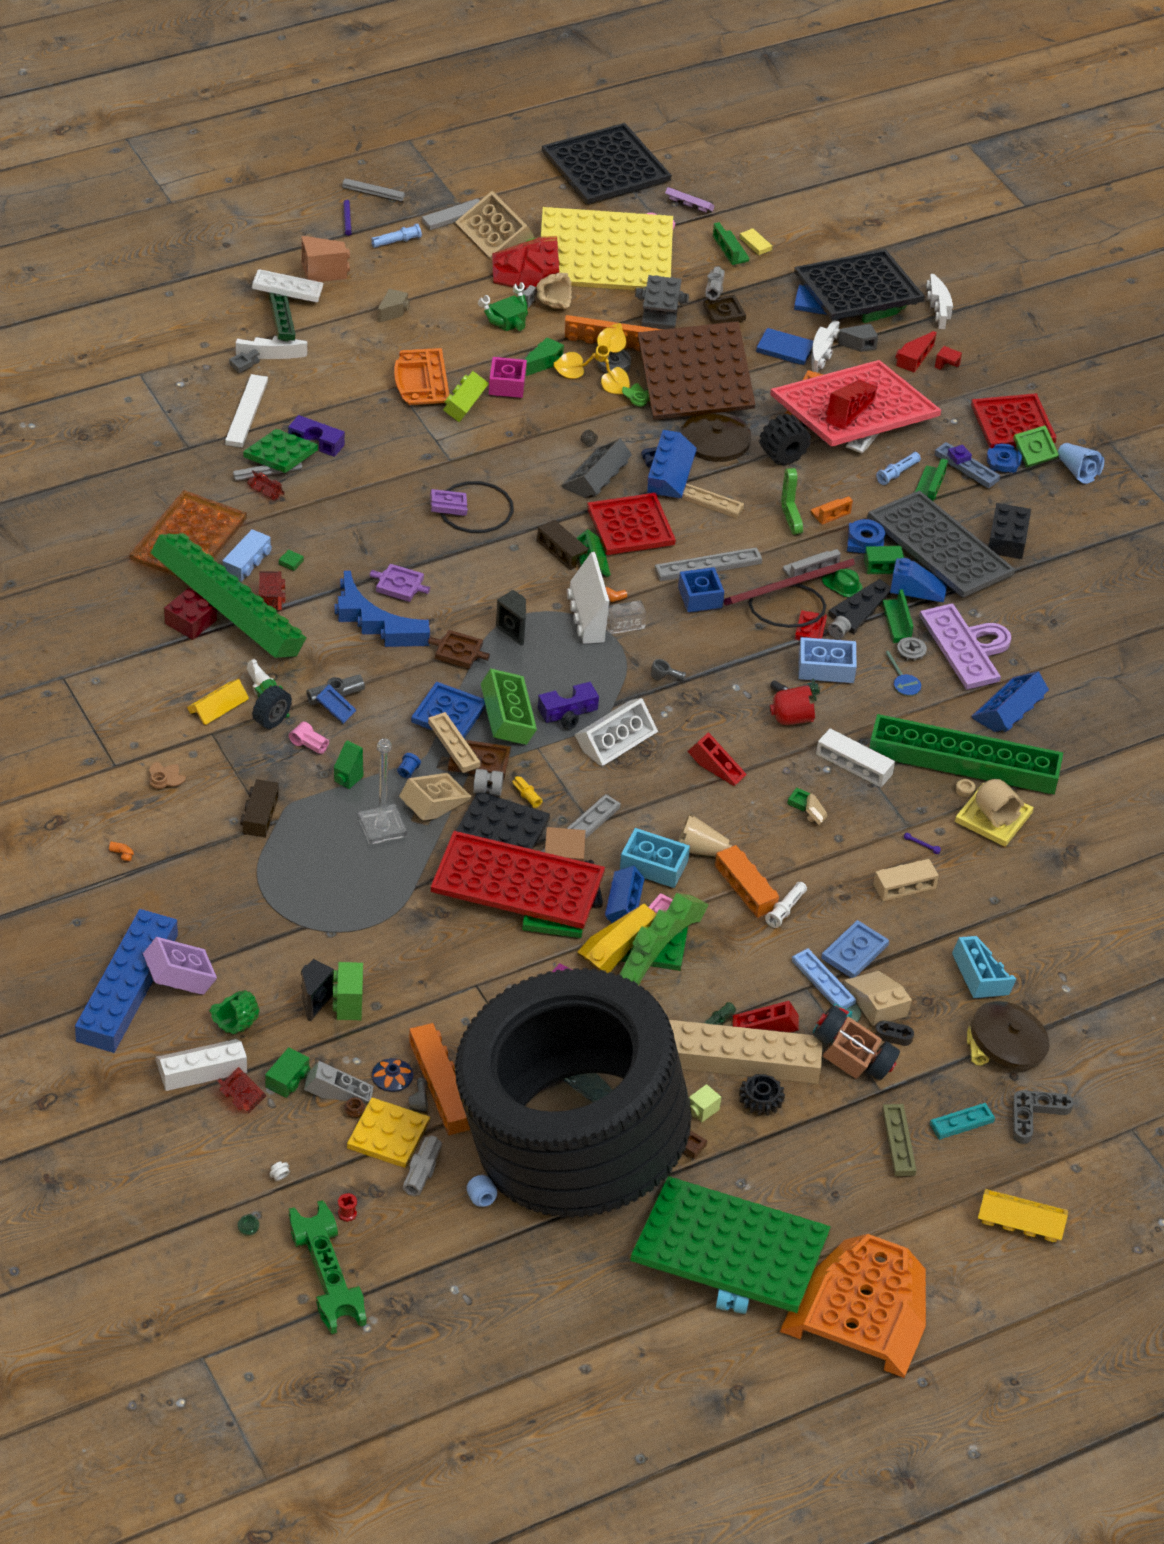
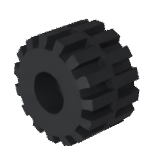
M792 414L776 416V419L770 420L769 424L764 426V431L759 436V444L777 465L781 464V466H786L787 463L790 465L795 460L798 461L807 452L806 449L811 444L809 442L811 440L810 433Z

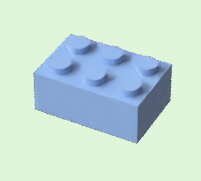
M801 637L799 646V679L854 683L857 668L856 641Z

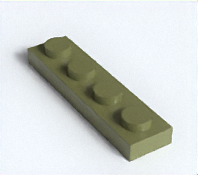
M883 1104L882 1112L894 1175L915 1176L917 1170L904 1104Z

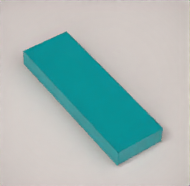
M983 1103L930 1120V1126L940 1140L994 1123L995 1117L987 1104Z

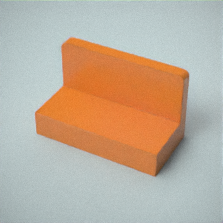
M849 496L843 499H836L811 509V514L823 525L851 514L853 500Z

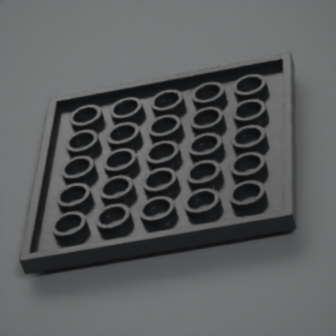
M626 123L542 145L541 148L544 155L586 204L670 181L672 177L669 171Z
M886 249L794 267L796 276L831 320H840L841 318L855 317L856 315L870 314L891 308H901L906 305H916L925 301L924 294Z

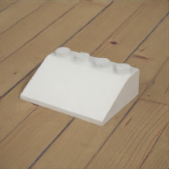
M591 552L570 581V589H567V599L571 600L570 609L571 612H574V623L578 625L577 634L581 636L583 644L605 642L609 598L595 552Z

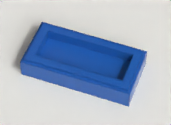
M328 685L316 697V700L342 724L356 712V709L331 685Z

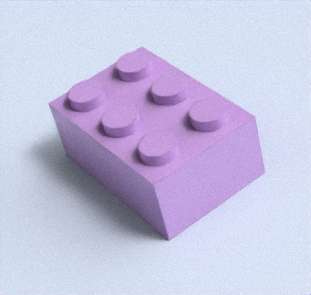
M156 937L143 953L153 980L159 985H166L175 989L204 995L217 979L205 949Z

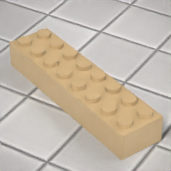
M669 1020L682 1069L751 1077L755 1074H766L779 1080L816 1084L819 1082L822 1042L813 1035Z

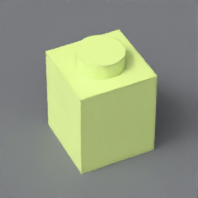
M707 1084L689 1097L691 1115L700 1122L705 1121L720 1109L721 1096Z

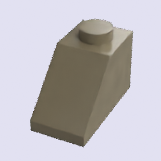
M388 289L378 308V322L403 316L405 310H408L410 306L408 293Z

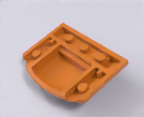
M442 348L401 350L399 353L400 357L396 360L394 367L395 383L401 397L408 405L445 403L449 396Z

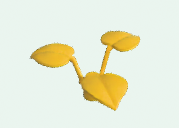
M621 323L611 325L615 328L607 327L599 334L596 353H593L585 363H583L582 357L576 352H568L554 362L557 372L568 379L580 378L584 374L583 367L596 358L599 362H605L608 372L601 379L603 389L608 393L624 395L622 387L629 388L628 375L620 367H615L611 371L608 360L610 352L618 353L626 345V337Z

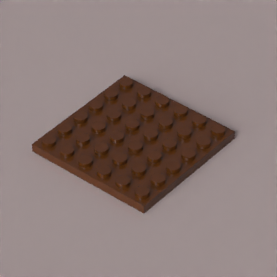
M739 321L638 332V341L653 420L755 409L756 404Z

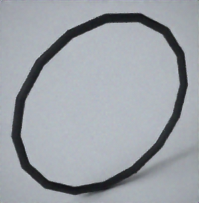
M465 481L445 490L451 491L456 487L467 484H481L500 491L510 502V513L506 520L488 529L463 528L449 521L443 513H439L443 520L455 529L469 533H486L497 530L505 525L514 513L513 501L508 493L494 484L483 481Z
M802 584L791 586L801 587L813 592L820 598L823 604L821 614L811 621L801 624L775 623L755 612L752 605L753 598H750L748 603L752 614L761 621L773 626L786 628L804 627L817 622L824 616L827 605L822 595Z

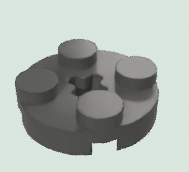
M622 350V352L609 353L608 360L611 371L615 367H620L625 372L630 371L631 356L627 351ZM597 361L599 369L605 372V374L608 373L605 362Z

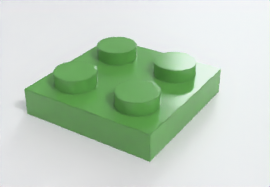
M1046 425L1015 434L1013 437L1018 450L1022 454L1026 468L1057 459L1059 456Z

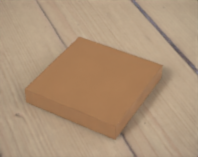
M547 827L545 853L584 862L586 830Z

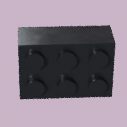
M996 503L988 547L997 555L1023 559L1031 509Z

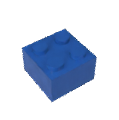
M715 567L680 572L678 589L687 612L723 608L724 589Z

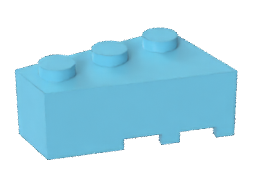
M977 936L959 937L952 955L973 998L1010 995L1016 978L1013 975H1009L1003 969L1004 965L1001 962L998 963L991 956L992 952Z

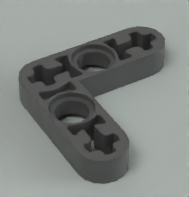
M1017 1091L1013 1099V1137L1015 1141L1021 1144H1027L1031 1141L1033 1135V1112L1067 1115L1073 1108L1074 1101L1072 1097L1059 1093ZM1021 1099H1024L1025 1105L1021 1107ZM1045 1100L1048 1102V1105H1041L1038 1101ZM1025 1114L1028 1119L1022 1120L1018 1115ZM1022 1127H1025V1129H1024L1025 1135H1022V1132H1021V1128H1022Z

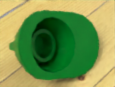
M839 569L836 572L824 575L822 578L825 586L844 597L849 598L863 589L862 584L859 582L858 574L851 569Z

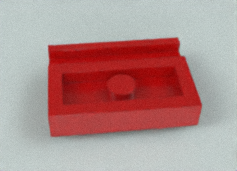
M801 610L798 624L815 619L819 613ZM827 615L822 616L815 623L804 627H797L795 640L800 641L801 637L822 639Z

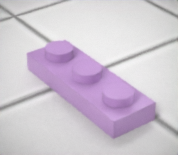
M667 187L665 192L670 196V200L678 202V200L684 201L683 204L689 207L695 205L698 207V210L707 213V210L713 212L715 207L710 202Z

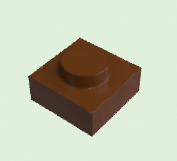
M690 1130V1136L684 1152L695 1159L707 1146V1140Z

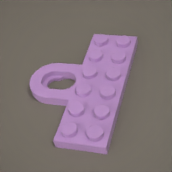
M953 603L920 611L919 617L966 690L1000 682L1001 676L988 656L1002 653L1009 648L1011 634L1008 629L996 623H985L968 627ZM991 634L998 636L997 639H994L989 644L980 643L976 639Z

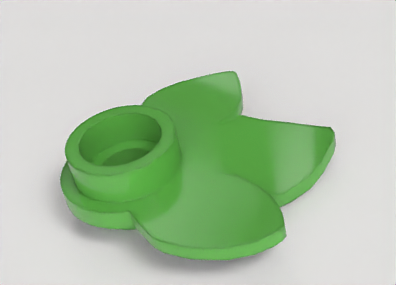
M638 383L634 384L631 388L622 387V393L635 406H645L649 401L648 390L644 391Z

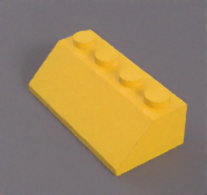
M985 1189L978 1219H982L981 1223L994 1226V1223L1003 1225L1002 1228L1009 1231H1015L1016 1228L1024 1230L1023 1234L1036 1237V1234L1045 1236V1240L1057 1242V1239L1062 1240L1068 1210Z

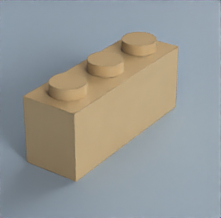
M930 859L919 860L876 871L873 885L882 901H887L936 889L939 875Z

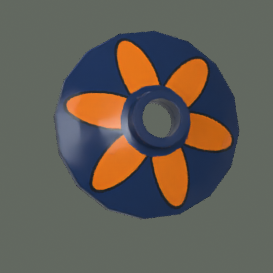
M389 1058L375 1065L372 1071V1079L378 1088L388 1092L402 1091L411 1084L413 1071L407 1062L401 1059Z

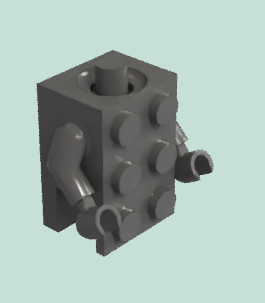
M648 275L647 286L635 289V297L640 301L644 300L643 327L662 330L675 328L679 303L684 306L689 301V294L680 291L681 279Z

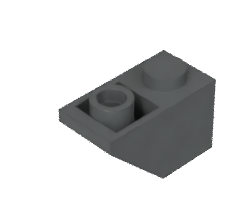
M871 324L843 328L839 331L838 343L840 345L860 352L877 348L878 335Z

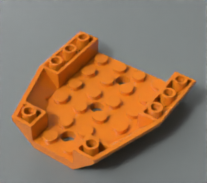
M870 1234L845 1239L815 1268L798 1313L788 1312L780 1332L798 1339L802 1338L804 1331L822 1336L886 1360L884 1371L905 1378L926 1327V1269L906 1247ZM882 1257L886 1261L878 1262L875 1260V1258ZM861 1290H869L872 1294L864 1295L861 1293ZM854 1323L857 1325V1328H849L846 1324Z

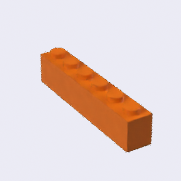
M433 1023L410 1028L409 1043L421 1072L427 1080V1086L447 1134L452 1135L470 1130L456 1085L455 1067L453 1062L448 1059L447 1047L441 1043L440 1031H436Z

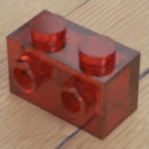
M259 571V596L264 599L263 602L268 606H272L276 610H282V602H285V591H282L285 590V579H282L281 571Z

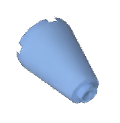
M1064 443L1058 449V457L1078 481L1088 484L1095 480L1094 477L1097 474H1101L1105 460L1100 452L1070 443Z

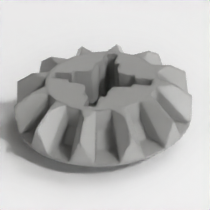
M913 637L900 640L897 646V652L900 653L901 657H906L907 660L910 658L914 661L917 658L922 659L927 651L925 643Z

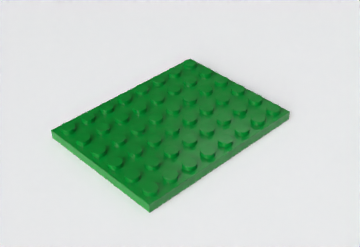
M668 1176L635 1245L630 1261L798 1313L830 1233L831 1226Z

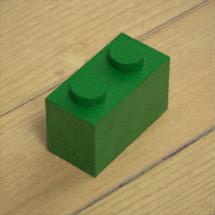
M901 546L866 547L864 555L866 573L893 574L896 559L904 558Z
M288 1047L265 1074V1088L287 1098L291 1092L296 1091L300 1081L307 1077V1073L311 1069L309 1067V1057Z

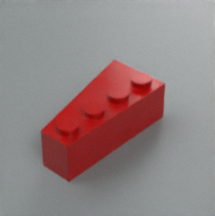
M859 379L832 392L825 412L827 416L826 423L843 430L847 428L875 402L878 386Z

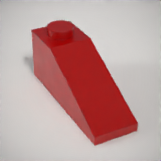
M933 331L906 343L902 349H898L895 357L897 359L896 366L915 373L934 347L937 332Z
M709 732L687 751L700 766L733 786L747 775Z
M785 1001L733 1015V1027L792 1033L799 1031V1015L791 1002Z

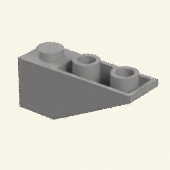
M318 1061L307 1073L304 1090L326 1099L348 1101L350 1098L356 1097L361 1099L363 1103L368 1104L372 1098L374 1086Z

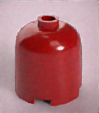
M809 685L782 690L774 695L773 704L769 705L771 716L775 715L779 724L793 725L814 722L815 709L814 703L810 704L809 696H812Z

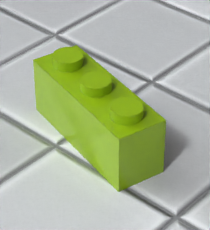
M474 371L469 376L465 374L459 382L462 385L458 384L452 391L454 395L450 394L445 400L447 405L443 411L458 422L463 419L489 384Z

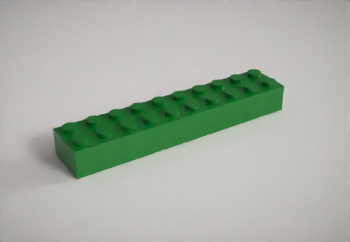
M169 533L158 536L150 552L155 558L274 658L298 656L307 639L299 628L293 627L287 618L280 616L275 608L263 602L264 599L251 592L250 587L239 582L238 577L227 572L223 565L215 562L211 555L202 551V548L190 541L187 535L183 533Z
M877 714L869 747L896 762L987 781L1000 779L1011 786L1054 795L1063 758V752Z

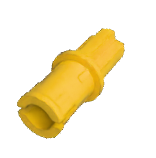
M515 777L512 783L521 793V797L526 798L533 808L539 807L543 801L534 791V787L528 785L522 777Z

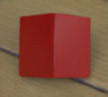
M943 346L936 356L935 368L941 370L946 363L959 367L962 353Z

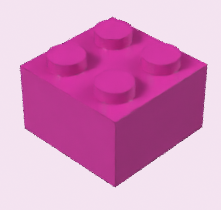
M493 357L489 378V395L523 398L527 360Z

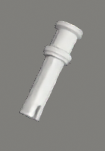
M797 882L785 898L774 905L773 911L767 913L765 920L768 925L778 928L782 924V920L790 915V909L807 891V886L803 882Z

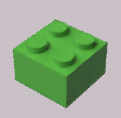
M339 962L338 970H334L333 998L337 999H333V1012H337V1020L361 1021L363 963Z

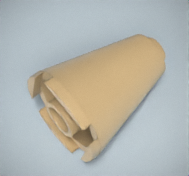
M691 814L688 815L678 842L690 846L689 853L716 857V853L732 846L729 844V839Z

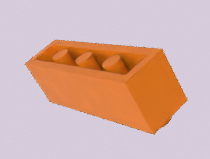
M737 845L716 853L715 867L753 914L759 918L768 912H772L774 905L778 903L779 895L776 890L771 888L766 878L762 877L757 871L756 866L747 859L746 854Z

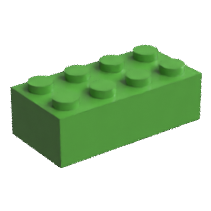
M490 668L481 682V689L493 737L527 745L537 728L524 676Z

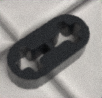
M880 1021L876 1025L875 1035L881 1038L882 1041L907 1046L913 1042L914 1031L907 1025Z

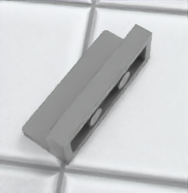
M838 549L830 552L826 551L783 566V571L789 578L839 563L841 553Z

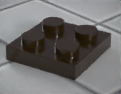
M735 295L718 297L716 300L705 299L703 301V306L713 324L746 320V314Z

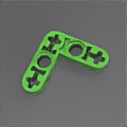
M788 468L784 472L781 506L791 533L796 535L803 533V522L795 504L798 478L796 469Z

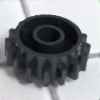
M755 1074L752 1077H747V1082H742L739 1090V1101L744 1103V1109L750 1108V1113L757 1111L758 1116H760L762 1112H765L768 1116L769 1111L776 1113L777 1108L782 1107L785 1097L784 1087H780V1081L774 1079L773 1076Z

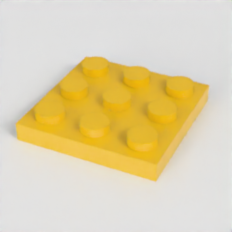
M372 1097L347 1142V1149L406 1168L430 1123V1117Z

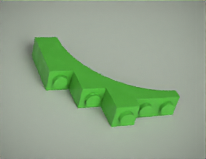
M676 893L668 910L659 909L650 927L641 926L632 943L634 947L620 975L623 978L630 979L631 982L635 981L639 986L645 973L667 943L686 926L700 922L709 904L693 895Z

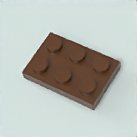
M465 740L480 761V767L476 769L487 770L489 773L492 771L503 772V779H505L511 746ZM450 755L448 771L462 773ZM476 769L467 771L465 773L475 774Z

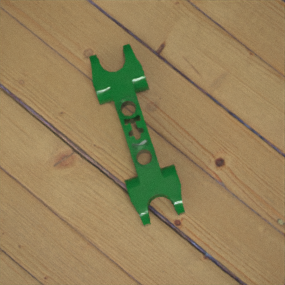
M323 1200L317 1201L318 1214L312 1218L301 1216L295 1207L289 1208L288 1215L293 1243L295 1247L307 1244L325 1294L316 1297V1305L322 1322L331 1334L337 1333V1319L341 1316L349 1315L357 1321L360 1327L366 1326L367 1318L362 1291L359 1286L347 1288L329 1239L338 1236V1228L333 1213Z

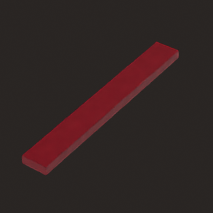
M853 558L725 598L723 603L724 606H728L833 573L839 569L854 566L855 562Z

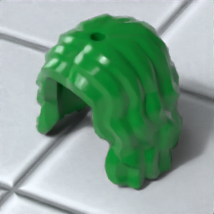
M243 990L224 998L220 1004H213L209 1012L212 1014L213 1021L225 1033L237 1034L252 1026L259 1016L260 1009L255 996L251 992Z

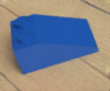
M907 558L896 559L890 593L898 594L899 589H903L905 596L944 602L947 587L945 582L915 561Z

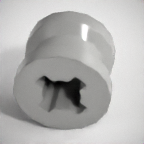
M838 616L828 626L830 635L836 639H841L851 629L849 620L843 616Z

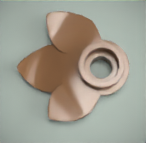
M155 762L149 768L151 775L149 783L157 789L166 786L175 787L181 785L186 780L185 776L179 775L178 764L163 767L160 763Z

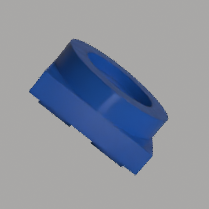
M868 519L849 523L847 551L865 553L866 547L884 546V528L879 523ZM866 532L873 536L870 538H865L861 535V533Z

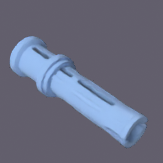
M414 224L412 227H402L396 232L372 237L371 243L373 248L402 240L407 242L412 238H421L422 233L420 226Z
M913 452L896 464H889L886 469L879 470L876 473L878 482L882 485L888 484L891 479L898 478L901 472L920 462L921 457L917 452Z

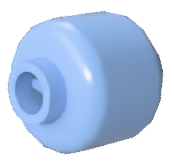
M486 1175L473 1177L466 1188L471 1201L479 1207H486L492 1204L498 1193L493 1181Z

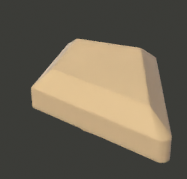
M809 794L806 811L809 814L807 819L811 823L816 821L820 825L826 819L827 812L816 796Z

